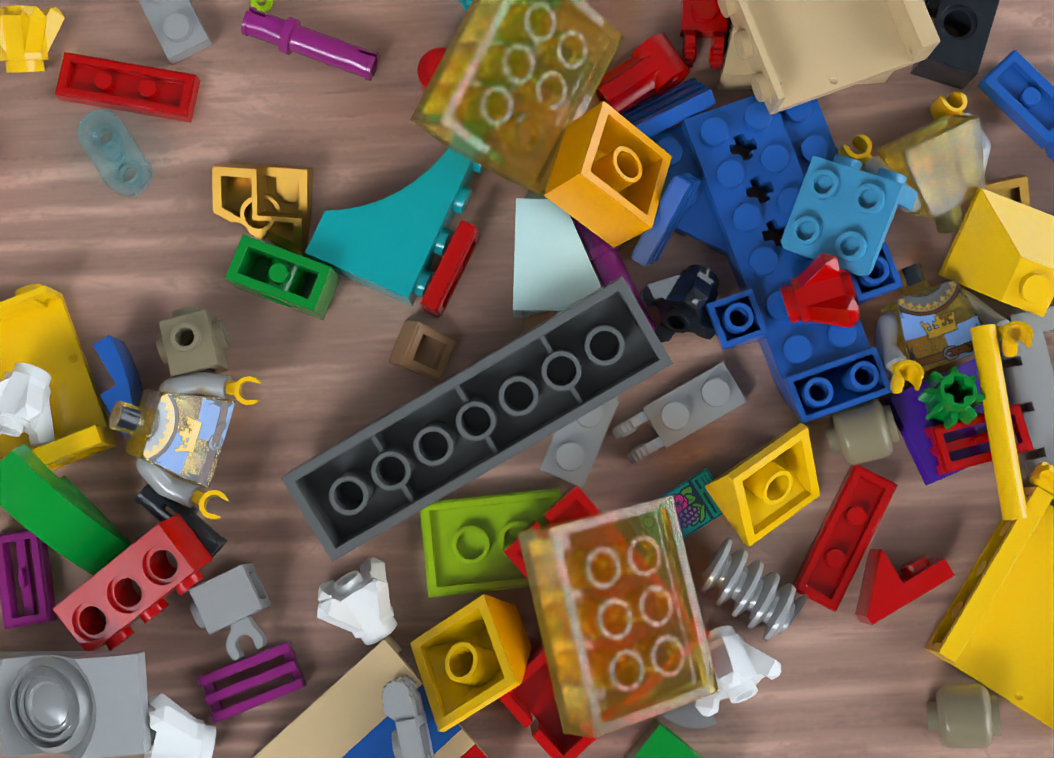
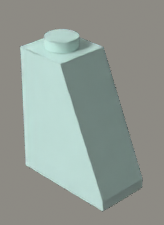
M545 192L526 194V199L516 198L513 285L514 318H525L548 311H557L558 313L601 288L570 215L544 196Z

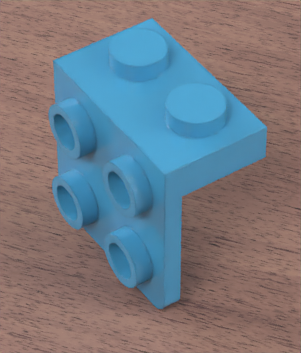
M835 154L833 161L813 155L783 233L781 244L786 250L814 260L821 253L834 255L838 259L839 269L859 276H867L874 268L897 206L912 211L919 192L905 185L907 176L879 168L877 175L860 170L862 162L846 156Z

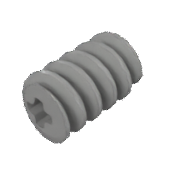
M728 537L717 548L703 568L701 576L704 578L700 592L705 594L715 586L719 588L715 603L720 606L730 598L735 600L731 615L735 618L746 610L751 612L747 627L751 630L761 622H764L767 625L763 639L768 641L778 633L781 634L786 630L802 610L808 596L802 595L794 600L796 588L791 583H787L777 589L780 576L775 571L761 578L764 564L760 560H755L745 567L748 557L747 550L741 548L729 555L732 539Z

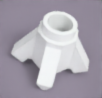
M16 363L11 372L5 373L3 379L0 380V436L3 433L19 437L22 432L29 434L30 445L35 448L55 441L49 396L52 392L49 388L52 380L50 374L39 367L27 363Z
M375 557L368 558L360 565L361 573L358 570L351 571L336 582L331 580L322 583L318 589V601L320 603L318 604L317 618L352 632L355 638H361L365 645H372L383 640L397 626V621L393 617V608L390 605L385 563Z
M729 625L709 631L710 635L699 644L701 648L699 653L701 668L695 707L703 716L709 717L717 713L719 701L729 698L731 703H739L751 698L758 692L756 685L762 678L767 677L773 680L782 672L781 664L777 660L745 643L743 638L736 634L733 627Z
M163 693L156 694L148 699L151 751L145 753L144 758H212L216 726L205 725L204 720L196 719Z

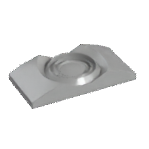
M0 651V755L15 757L48 753L65 754L75 758H105L145 754L151 751L145 651Z

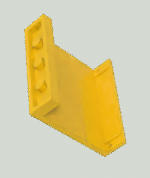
M30 284L15 291V297L0 302V380L3 379L5 373L13 370L16 363L31 364L50 374L52 380L49 388L52 392L49 396L55 441L35 448L30 445L29 434L22 432L19 437L2 433L0 436V461L13 449L26 444L51 471L115 447L117 443L62 293L46 285L42 286V284Z
M1038 486L1023 487L1028 518L1003 521L1001 518L930 637L925 649L1054 730V507L1050 505L1054 496Z

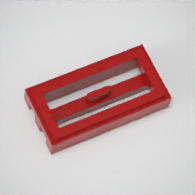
M464 220L460 221L420 302L424 312L437 318L442 317L479 242L476 226Z
M1019 403L1009 406L1014 435L1016 434L1019 442L1016 444L1017 454L1034 450ZM984 413L977 414V417L968 425L959 419L949 430L945 429L944 424L924 429L926 438H930L933 447H930L932 457L936 456L939 464L935 466L938 475L992 461L991 451L952 462L949 452L989 442L988 432L945 443L943 434L985 423Z

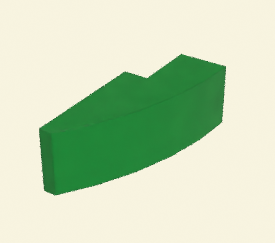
M26 444L13 449L0 461V506L31 533L75 565L94 576L131 544L65 475L58 478Z

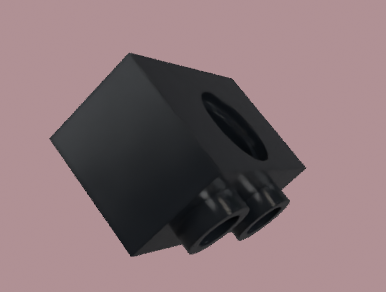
M925 0V6L937 31L940 43L927 59L913 64L910 74L963 90L978 74L1000 0ZM944 25L954 27L958 31L959 37L950 35L945 30Z

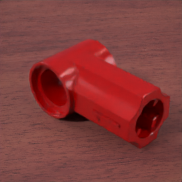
M658 33L640 44L634 50L630 59L594 81L592 88L596 93L599 103L604 101L619 114H622L653 93L659 95L678 85L689 74L690 69L664 33Z

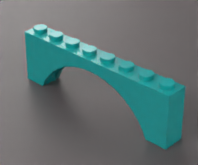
M458 0L468 16L477 41L478 74L471 106L457 136L445 153L428 171L399 192L364 206L324 211L305 251V254L311 260L328 265L336 273L410 306H413L417 296L423 298L434 276V272L429 271L436 254L440 256L445 254L452 239L453 231L448 229L455 213L462 215L469 203L472 189L468 188L471 178L474 172L481 174L488 162L491 148L487 147L490 137L493 131L500 133L507 121L510 107L505 105L512 90L519 93L525 82L529 67L524 64L530 51L537 53L544 41L547 26H544L543 23L549 11L556 13L562 0Z

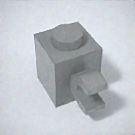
M253 563L241 564L189 590L194 600L189 604L190 610L200 628L206 627L208 633L212 634L231 626V632L226 641V648L232 659L237 660L244 656L243 650L240 648V639L243 635L250 636L254 640L257 649L267 645L266 635L257 626L252 615L272 606Z

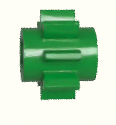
M952 366L944 378L940 373L932 372L925 380L930 388L924 389L918 396L919 401L926 402V409L928 411L925 417L926 420L934 418L939 422H944L946 430L952 428L957 423L958 418L968 425L977 417L973 407H977L985 400V395L977 393V386L975 384L977 377L975 375L969 377L966 374L959 373L957 366Z

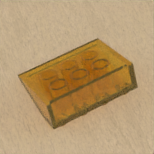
M473 0L410 121L450 149L522 189L542 197L567 125L585 113L624 36L584 0Z
M673 495L518 532L564 734L598 738L719 692Z

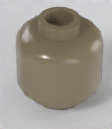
M876 398L834 412V425L825 427L832 453L842 452L845 460L851 465H859L889 457L893 453V443L900 442L890 405L882 407L880 401Z
M943 684L936 691V701H926L929 731H939L940 741L947 748H987L992 744L993 736H1001L998 697L989 696L987 688L982 684Z

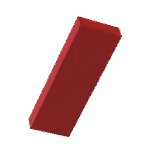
M64 52L55 96L63 101L191 123L201 80L195 74Z
M861 465L850 466L792 583L796 588V593L807 595L808 599L833 612L837 611L898 484Z

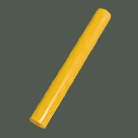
M995 324L972 327L970 332L980 391L982 395H985L983 408L1002 520L1028 518Z

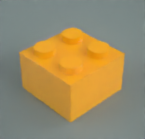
M603 101L567 125L544 196L615 248L652 228L672 156Z

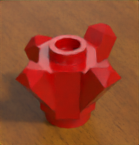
M821 253L798 277L790 279V284L779 287L791 324L803 320L804 324L816 322L852 328L860 318V310L855 301L857 297L848 271L839 269L838 259L834 255Z

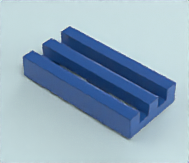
M693 77L628 109L620 115L646 136L651 137L684 119L712 107L716 102L711 88L705 87L702 82L698 83L697 79Z
M690 173L673 176L659 202L653 226L651 229L643 232L631 254L632 260L644 267L659 260L702 180Z

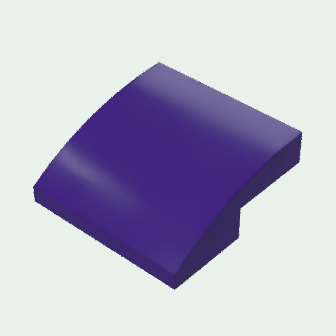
M975 359L957 366L959 373L966 374L969 377L974 375L977 377L975 382L977 393L981 394ZM948 371L941 374L943 378L945 377ZM926 381L921 383L918 391L912 386L902 391V393L892 395L884 400L887 405H890L894 421L925 485H928L961 470L942 475L937 474L935 466L939 464L936 456L932 457L930 447H933L931 439L926 438L924 429L944 424V422H939L934 418L930 420L925 418L928 413L926 402L918 400L919 394L924 389L930 388ZM983 402L977 407H973L977 414L984 413ZM986 422L943 434L945 443L987 432ZM985 442L949 452L951 462L991 451L990 444Z

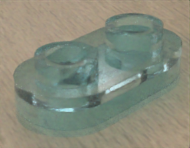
M95 110L88 113L78 126V139L103 181L113 191L122 196H135L142 193L151 182L152 168L126 125L114 113L107 110ZM106 132H112L111 140L102 144L100 141L102 135ZM130 168H135L136 174L134 178L124 181V173Z

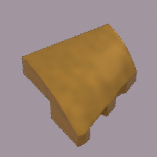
M227 161L212 166L213 212L229 222L241 223L250 234L262 241L268 239L287 251L306 257L305 251L308 247L312 210L313 167Z

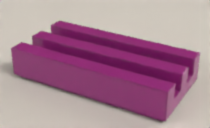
M28 529L0 534V600L4 630L57 620V614L53 610L56 605L48 545ZM28 539H30L40 614H38L37 612ZM14 541L17 552L18 579L22 591L24 617H19L10 550V542Z
M291 641L198 677L200 687L203 686L206 693L204 696L206 704H210L213 712L210 714L213 723L307 686ZM284 654L287 663L217 690L215 681ZM289 672L291 673L293 681L226 708L223 707L222 699Z

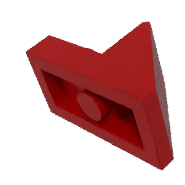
M870 549L855 614L860 622L873 625L952 578L955 574L945 558L930 557L927 559L925 554L900 566L899 569L902 575L899 576L882 549Z

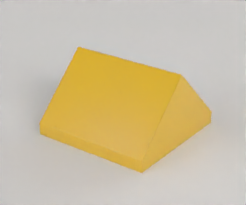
M802 423L775 436L704 486L741 541L748 547L820 496L808 427Z

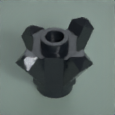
M698 264L690 265L685 270L683 269L679 275L647 284L642 289L640 297L647 307H658L662 319L654 330L660 342L670 341L675 332H692L705 339H711L716 334L706 308V304L716 301L719 295L717 291L719 280L712 270Z

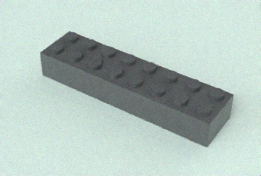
M619 276L296 466L281 479L333 562L673 364L624 278Z

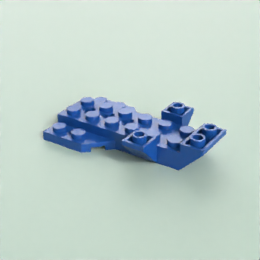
M755 95L684 119L681 126L649 137L672 156L660 200L673 176L690 173L702 180L674 232L684 237L688 235L711 246L710 249L727 256L740 293L706 304L721 349L725 350L759 342L776 387L798 421L802 424L891 393L890 381L876 346L870 348L860 319L852 328L816 322L804 324L803 320L790 323L779 287L790 284V279L798 277L814 259L784 249L781 240L779 242L780 246L776 247L773 240L765 242L763 238L769 230L768 228H772L774 232H780L783 236L813 155L833 161L835 154H838L818 100L814 99L769 115L765 102H758ZM735 145H740L742 148H747L750 151L746 158L747 160H743L740 154H731ZM752 186H756L758 190H764L766 193L762 200L764 203H760L757 197L749 198L747 196ZM883 242L874 268L869 275L859 276L849 272L857 297L855 301L858 306L903 286L886 242Z

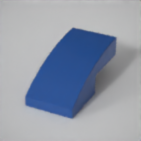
M108 335L93 344V347L116 385L100 394L116 423L119 422L122 406L141 411L140 420L135 431L119 427L123 435L139 439L146 434L147 429L146 402L143 386L136 365L125 343Z

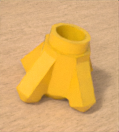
M27 5L3 6V8H0V61H5L6 73L45 72L44 60H48V51L65 19L58 8L52 7L42 11L37 6Z

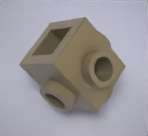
M190 306L173 311V318L159 321L162 336L156 338L157 349L162 362L169 364L171 377L197 371L217 374L229 370L224 348L230 347V339L223 320L218 321L216 316L205 309L201 310L199 306Z

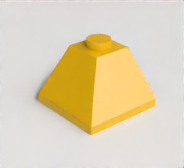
M978 187L938 275L1003 303L1044 317L1054 297V216Z
M483 594L410 642L438 731L445 732L522 684L532 646L516 605Z

